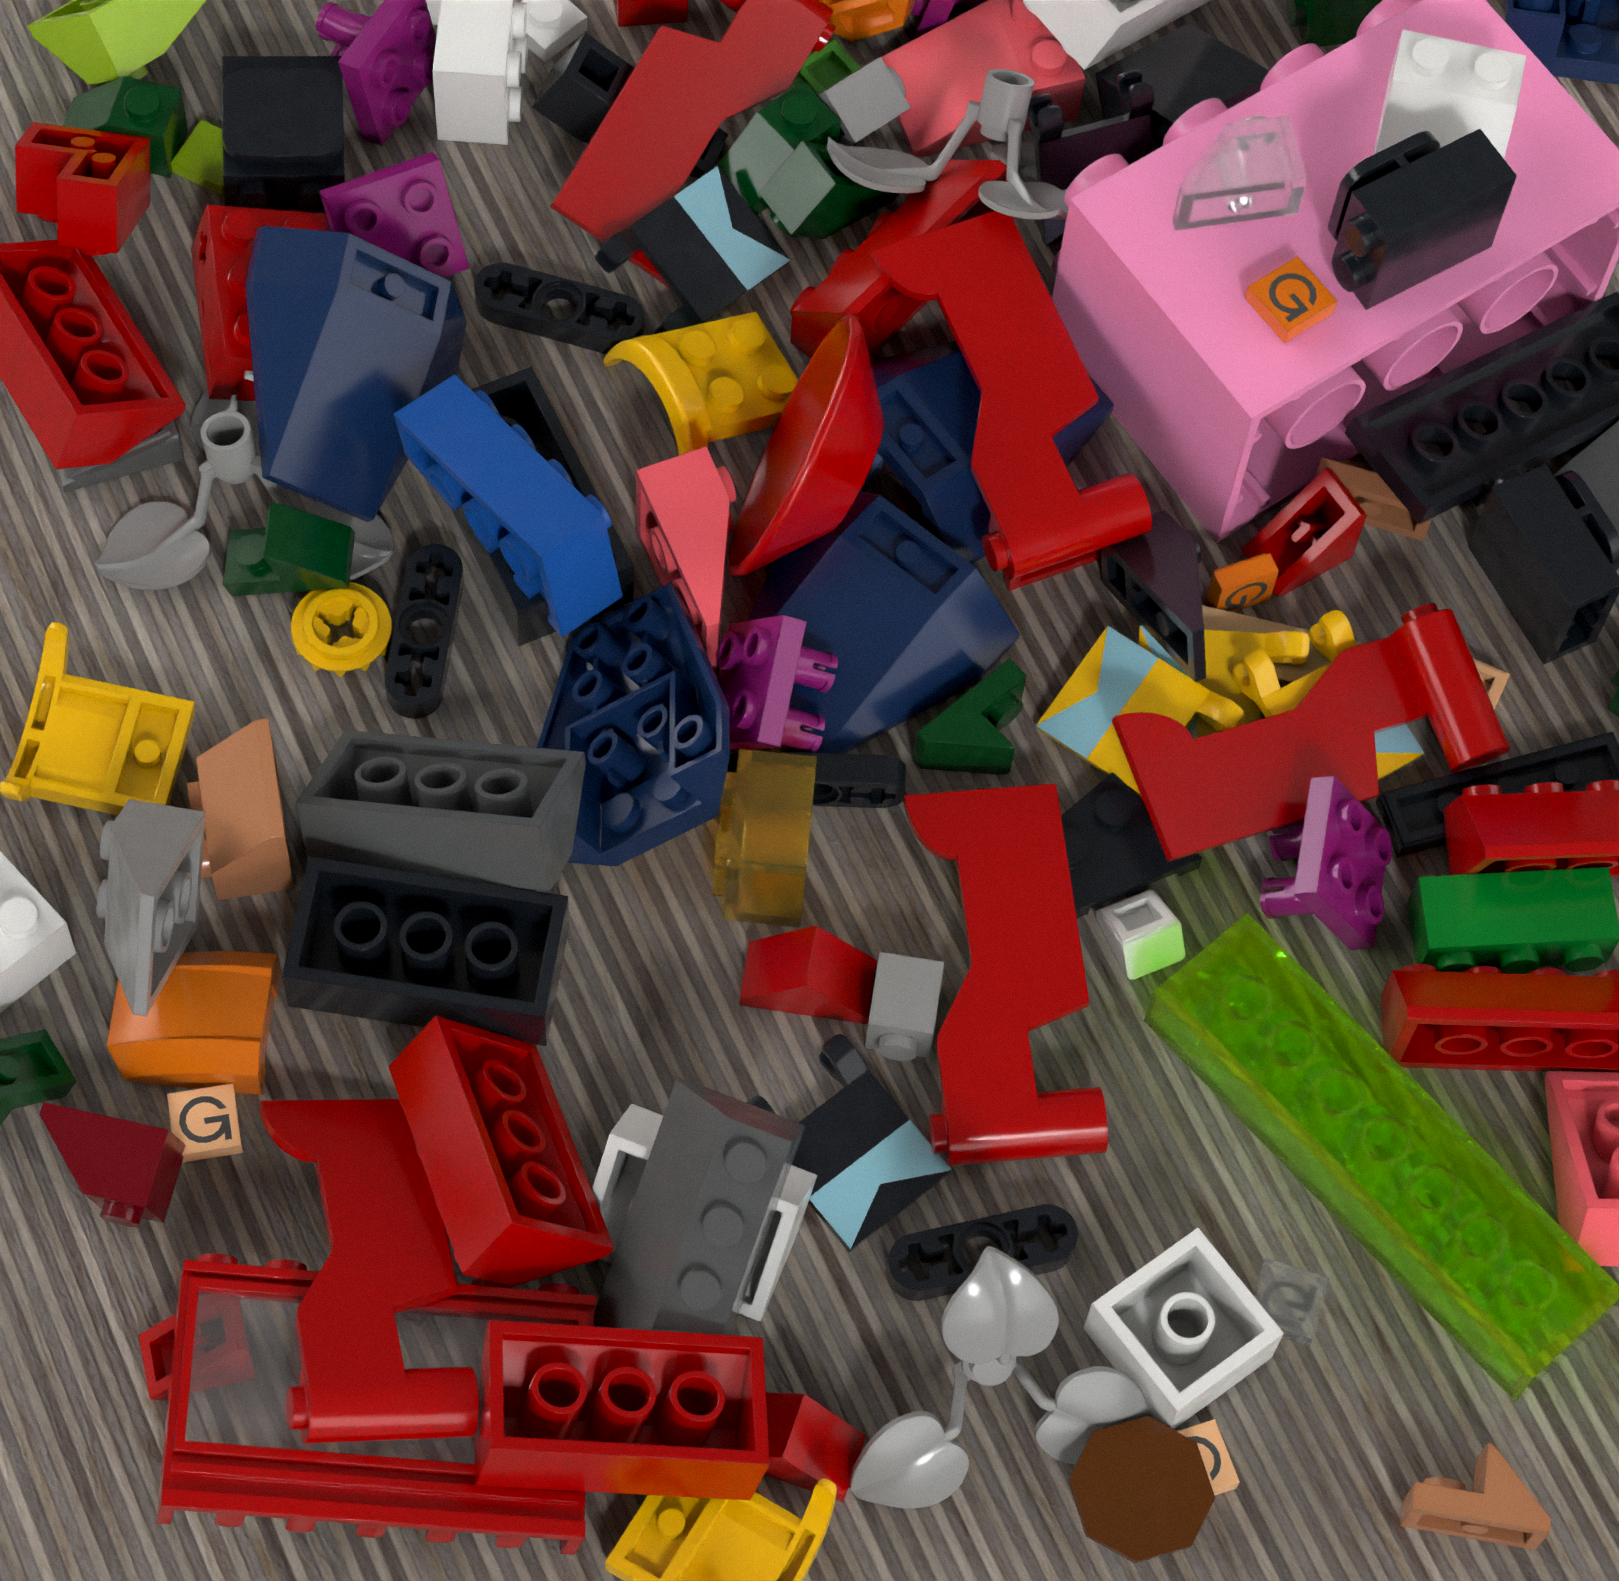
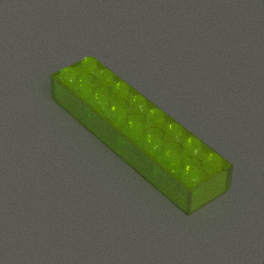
M1248 913L1153 991L1144 1022L1515 1402L1603 1323L1619 1303V1285Z

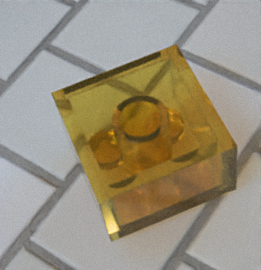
M739 749L737 773H726L720 806V827L717 832L713 896L725 897L723 920L790 927L801 926L817 756Z

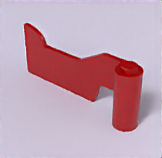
M718 0L736 13L719 42L661 25L550 207L602 243H605L607 239L630 227L678 194L720 123L783 93L793 83L810 52L817 51L820 53L836 29V26L829 21L833 14L832 8L820 0ZM641 250L629 259L630 262L669 288V285Z
M993 211L872 250L871 258L874 264L894 288L906 296L917 300L932 301L937 299L980 391L981 400L970 468L991 514L989 534L982 537V544L986 559L992 570H1002L1008 579H1014L1150 532L1152 528V515L1149 502L1142 485L1135 475L1127 473L1077 490L1055 445L1053 437L1097 404L1099 396L1012 216Z
M1436 603L1419 606L1401 616L1403 626L1398 628L1389 637L1345 649L1334 658L1296 708L1284 713L1193 739L1191 733L1181 723L1164 715L1138 712L1115 716L1111 721L1167 861H1173L1305 820L1311 778L1335 776L1360 803L1376 798L1379 795L1374 733L1429 718L1452 773L1475 768L1508 752L1510 745L1453 610H1438Z
M1056 783L904 795L903 803L906 816L917 839L934 855L946 860H956L971 963L965 980L937 1035L936 1051L942 1100L940 1114H930L929 1116L930 1142L933 1154L944 1153L947 1166L1106 1153L1108 1146V1124L1101 1088L1091 1087L1037 1092L1028 1035L1029 1031L1086 1008L1089 1005Z
M399 1099L261 1101L259 1110L263 1124L277 1146L298 1160L316 1164L331 1249L329 1257L297 1309L295 1327L302 1369L299 1385L288 1387L286 1418L289 1430H299L304 1444L473 1437L477 1430L479 1416V1394L474 1369L471 1366L404 1368L394 1314L455 1295L457 1282L446 1228L435 1204L431 1185L422 1160L418 1156L417 1146Z

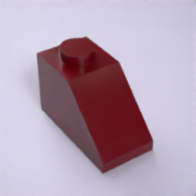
M43 1102L39 1115L81 1192L102 1209L100 1217L116 1224L136 1228L139 1227L142 1218L164 1223L184 1156L182 1154L185 1144L168 1129Z

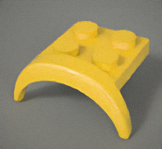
M756 311L654 335H643L624 340L613 346L603 358L606 367L616 365L623 360L629 361L649 379L661 398L669 416L679 455L706 446L708 449L709 442L775 427L798 382L797 377Z
M51 622L45 632L39 673L27 721L12 766L5 780L0 782V793L4 798L20 802H26L33 797L113 815H119L129 799L169 806L196 714L195 701L67 674L69 653L68 628L62 623Z
M821 1478L817 1482L802 1519L756 1492L751 1500L647 1495L605 1561L606 1571L623 1581H803L828 1529L835 1505L836 1484L826 1478Z

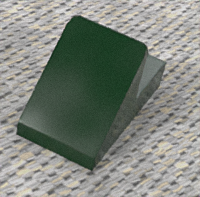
M270 503L266 527L230 530L223 586L232 597L349 588L355 532L350 526L279 503Z
M1010 658L917 732L913 761L921 769L996 775L1010 773L1015 748L999 730L1010 724L1022 710L1024 705L1022 696L1027 675Z
M46 1029L0 1039V1126L13 1109L66 1097L77 1082Z

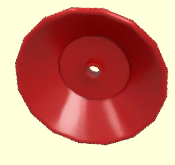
M857 313L840 318L822 340L800 376L771 433L737 517L728 551L729 573L732 576L747 575L835 530L848 513L865 482L879 448L885 423L861 317Z

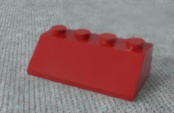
M949 160L936 180L926 181L924 191L908 193L906 201L894 213L891 211L884 212L873 224L868 238L856 250L848 248L842 252L832 265L829 276L816 288L813 286L805 288L796 298L790 310V315L792 316L790 343L812 358L822 340L837 321L849 314L857 313L861 317L871 359L929 302L911 298L894 288L874 264L871 258L872 250L993 212L994 210L987 207L980 200L978 195L979 187L985 181L1006 182L1007 165L1000 160Z
M58 240L0 243V378L55 469L111 464L183 413L186 406L185 402L91 255L80 252L78 248L59 246Z
M1619 780L1593 782L1586 785V791L1564 792L1562 783H1537L1526 786L1524 788L1525 793L1502 794L1501 786L1477 785L1463 789V796H1459L1443 809L1450 875L1609 867L1610 877H1619Z
M1413 964L1402 967L1400 970H1392L1381 993L1384 1067L1619 1073V970L1602 971L1593 976H1566L1563 970L1556 968L1537 969L1528 974H1503L1500 969L1491 966L1472 967L1464 972H1439L1436 967L1431 965Z
M435 1016L388 1067L399 1095V1103L405 1112L417 1146L418 1156L422 1160L435 1197V1204L442 1216L454 1250V1257L461 1273L475 1278L517 1286L606 1257L614 1249V1245L536 1045Z
M488 1320L478 1389L479 1416L475 1433V1486L751 1500L770 1465L763 1337Z

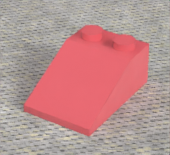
M987 0L881 57L886 66L896 71L904 84L905 98L911 108L897 116V120L910 153L917 158L942 152L965 117L968 102H981L986 75L992 69H1007L1029 76L1034 80L1031 98L1049 93L1053 99L1052 105L1059 106L1062 110L1064 122L1077 120L1079 117L1085 84V76L1081 66L1064 51L1061 43L1040 19L1026 8L1023 0ZM1028 113L1022 133L1032 130ZM975 120L958 148L992 139L980 133L981 124Z
M706 446L636 470V533L660 587L671 582L679 589L717 677L716 653L720 642L728 533L735 530L730 503L736 501V492L727 468L725 466L716 468Z
M1547 1071L1544 1083L1557 1214L1571 1265L1619 1266V1073Z

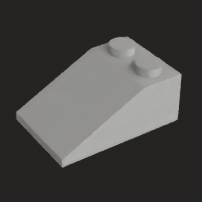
M129 799L115 821L108 820L102 832L100 858L109 860L108 880L104 879L99 889L96 914L98 918L105 919L104 945L131 1011L134 1015L147 1016L198 928L206 812Z

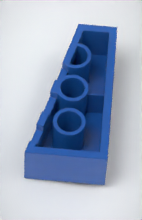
M454 374L394 413L407 458L454 512L462 507L464 516L475 533V537L489 553L500 547L503 557L515 573L513 581L528 599L537 593L544 597L550 611L548 622L561 637H564L623 597L607 531L612 526V522L605 507L591 494L584 497L573 486L570 476L557 460L551 459L547 462L536 451L531 438L521 426L514 424L510 427L499 416L494 403L485 392L480 389L473 392Z

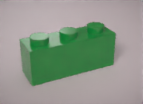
M1609 867L1418 877L1407 901L1416 964L1434 966L1439 972H1464L1472 967L1491 966L1501 969L1504 974H1527L1542 966L1564 965L1566 970L1582 972L1598 968L1603 963H1607L1619 943V923Z

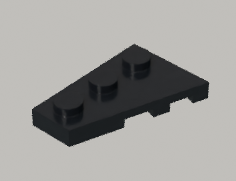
M1113 772L1061 816L1077 918L1087 915L1090 908L1125 895L1126 898L1148 890L1151 883L1175 873L1178 876H1182L1200 867L1202 857L1198 853L1167 861L1144 801Z

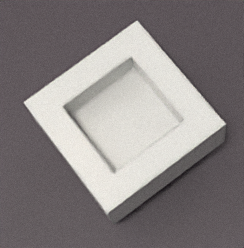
M569 0L521 1L527 3L525 38H528V48L544 62L548 61L587 31V16Z

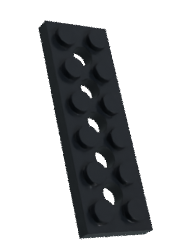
M1615 292L1352 418L1345 431L1346 436L1415 520L1421 524L1489 490L1492 484L1504 474L1516 469H1521L1525 472L1605 432L1619 421V370H1611L1604 367L1597 358L1611 359L1619 368V293ZM1553 378L1568 380L1575 387L1576 391L1562 389L1554 382ZM1509 399L1524 401L1530 406L1533 413L1519 411L1510 403ZM1464 420L1471 423H1481L1489 434L1481 435L1473 432L1466 426ZM1419 442L1428 445L1435 444L1441 449L1444 457H1435L1426 453L1419 445Z

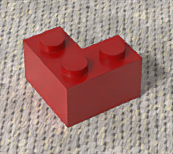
M32 122L15 145L17 212L34 214L43 221L57 223L59 246L78 248L80 252L92 256L118 253L150 205V138Z

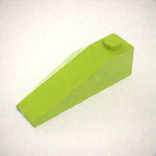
M71 0L29 24L27 27L32 37L89 85L113 81L122 76L141 79L148 74L145 65L167 51L206 0Z

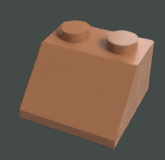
M269 718L258 719L196 757L199 781L187 783L190 809L206 812L205 830L207 839H204L201 879H213L217 900L294 889L279 774Z

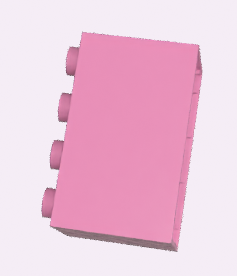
M1383 0L1364 18L1354 39L1327 54L1314 43L1305 44L1292 50L1281 58L1267 73L1261 84L1260 92L1230 109L1218 98H1210L1194 105L1170 127L1164 137L1162 147L1129 165L1122 155L1110 154L1086 167L1072 181L1064 195V204L1068 208L1062 246L1052 262V271L1056 275L1052 301L1088 375L1114 404L1111 413L1211 537L1218 543L1298 495L1315 478L1321 457L1334 461L1348 460L1353 462L1363 456L1345 434L1352 418L1602 299L1619 259V149L1486 0ZM1402 30L1526 55L1517 110L1504 160L1517 177L1492 246L1366 310L1355 294L1343 289L1335 277L1331 261L1337 241L1328 231V223L1342 179L1354 166L1374 154L1389 74ZM1298 256L1337 299V305L1333 314L1284 344L1246 301L1245 295L1249 285Z

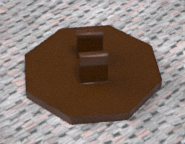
M1150 1416L1093 1431L1068 1479L1086 1537L1134 1564L1190 1548L1215 1500L1197 1442Z

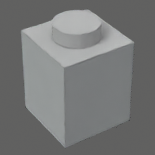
M881 57L859 68L817 95L841 120L839 144L851 146L911 108L905 98L906 91L901 78L895 70L885 65Z
M879 952L865 1048L877 1050L881 1056L897 1061H910L915 1059L916 1056L929 1058L944 962Z

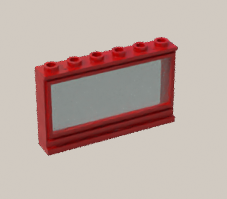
M219 1253L202 1254L197 1257V1260L184 1259L178 1288L156 1523L171 1524L174 1510L215 1513V1524L224 1527L242 1526L245 1516L285 1518V1529L293 1532L313 1531L317 1521L356 1524L355 1534L368 1538L383 1536L387 1526L426 1529L425 1539L435 1543L452 1542L457 1532L494 1534L495 1545L502 1548L521 1547L527 1537L561 1540L560 1554L574 1555L585 1539L586 1492L475 1486V1435L468 1438L304 1444L299 1430H289L286 1395L288 1387L299 1385L302 1369L295 1327L297 1309L320 1271L307 1270V1266L304 1263L287 1259L269 1261L266 1263V1267L238 1264V1259ZM481 1278L472 1280L470 1284L457 1283L456 1293L453 1296L394 1314L404 1368L471 1366L474 1369L479 1389L485 1331L488 1320L594 1327V1309L597 1296L579 1294L578 1288L559 1283L545 1284L540 1286L538 1290L511 1288V1285Z

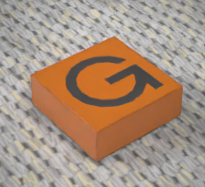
M1298 256L1249 285L1245 295L1246 301L1284 344L1333 314L1337 305V299Z
M1264 553L1215 569L1205 599L1207 606L1236 612L1269 601L1279 572L1271 554Z

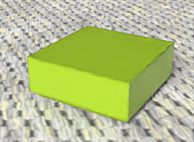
M201 119L172 160V172L224 196L222 129Z

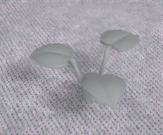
M992 69L987 72L981 102H968L965 117L936 161L930 166L921 159L905 152L845 146L828 137L827 151L833 163L844 175L854 182L883 192L918 193L924 191L926 181H934L939 177L975 120H977L981 124L980 133L983 136L996 141L1008 142L992 146L990 157L993 160H1000L1007 165V182H983L978 192L980 200L992 210L1012 217L1030 220L1053 219L1057 221H1066L1068 208L1064 204V191L1044 182H1023L1018 174V170L1022 169L1026 175L1037 179L1034 141L1022 142V131L1024 130L1034 80L1020 72L1007 69Z
M208 387L206 388L196 405L191 420V430L195 442L205 451L207 461L199 466L201 480L194 515L189 519L182 507L165 501H151L133 508L116 523L110 532L104 550L95 562L100 574L120 585L141 590H159L175 587L197 575L211 555L208 539L197 530L205 523L212 480L216 477L228 484H240L247 481L253 474H256L275 503L292 507L276 483L262 478L261 457L258 456L257 450H260L256 401L236 400V395H232L230 400L209 399ZM318 501L311 506L308 513L350 526L354 530L355 540L350 581L383 565L394 554L392 534L378 515L375 516L374 520L365 522Z
M987 1246L972 1273L951 1297L942 1316L941 1332L948 1350L961 1360L952 1367L955 1381L948 1424L943 1428L938 1418L927 1411H915L893 1419L872 1437L857 1458L850 1475L849 1488L850 1492L858 1499L904 1509L932 1506L953 1494L963 1483L969 1467V1459L965 1448L953 1439L960 1434L962 1429L967 1382L971 1379L984 1386H995L1004 1382L1011 1374H1015L1036 1404L1048 1411L1042 1416L1035 1427L1034 1434L1038 1445L1046 1454L1064 1463L1076 1465L1093 1431L1145 1416L1153 1417L1148 1410L1143 1393L1137 1383L1127 1374L1106 1366H1093L1069 1375L1057 1388L1055 1399L1044 1393L1025 1368L1021 1356L1035 1355L1043 1351L1051 1343L1059 1324L1056 1304L1045 1285L1026 1266L1006 1253Z

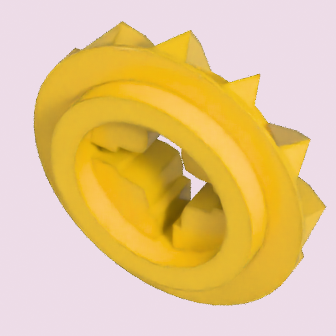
M349 582V588L313 590L309 592L295 608L291 620V635L297 655H302L311 664L315 672L321 668L333 671L340 678L346 671L360 668L366 672L370 663L379 655L385 656L387 644L391 634H393L391 616L385 602L371 589ZM354 615L352 627L353 634L356 637L352 639L348 636H343L338 642H334L330 646L332 637L328 626L333 624L340 627L346 620L350 621Z

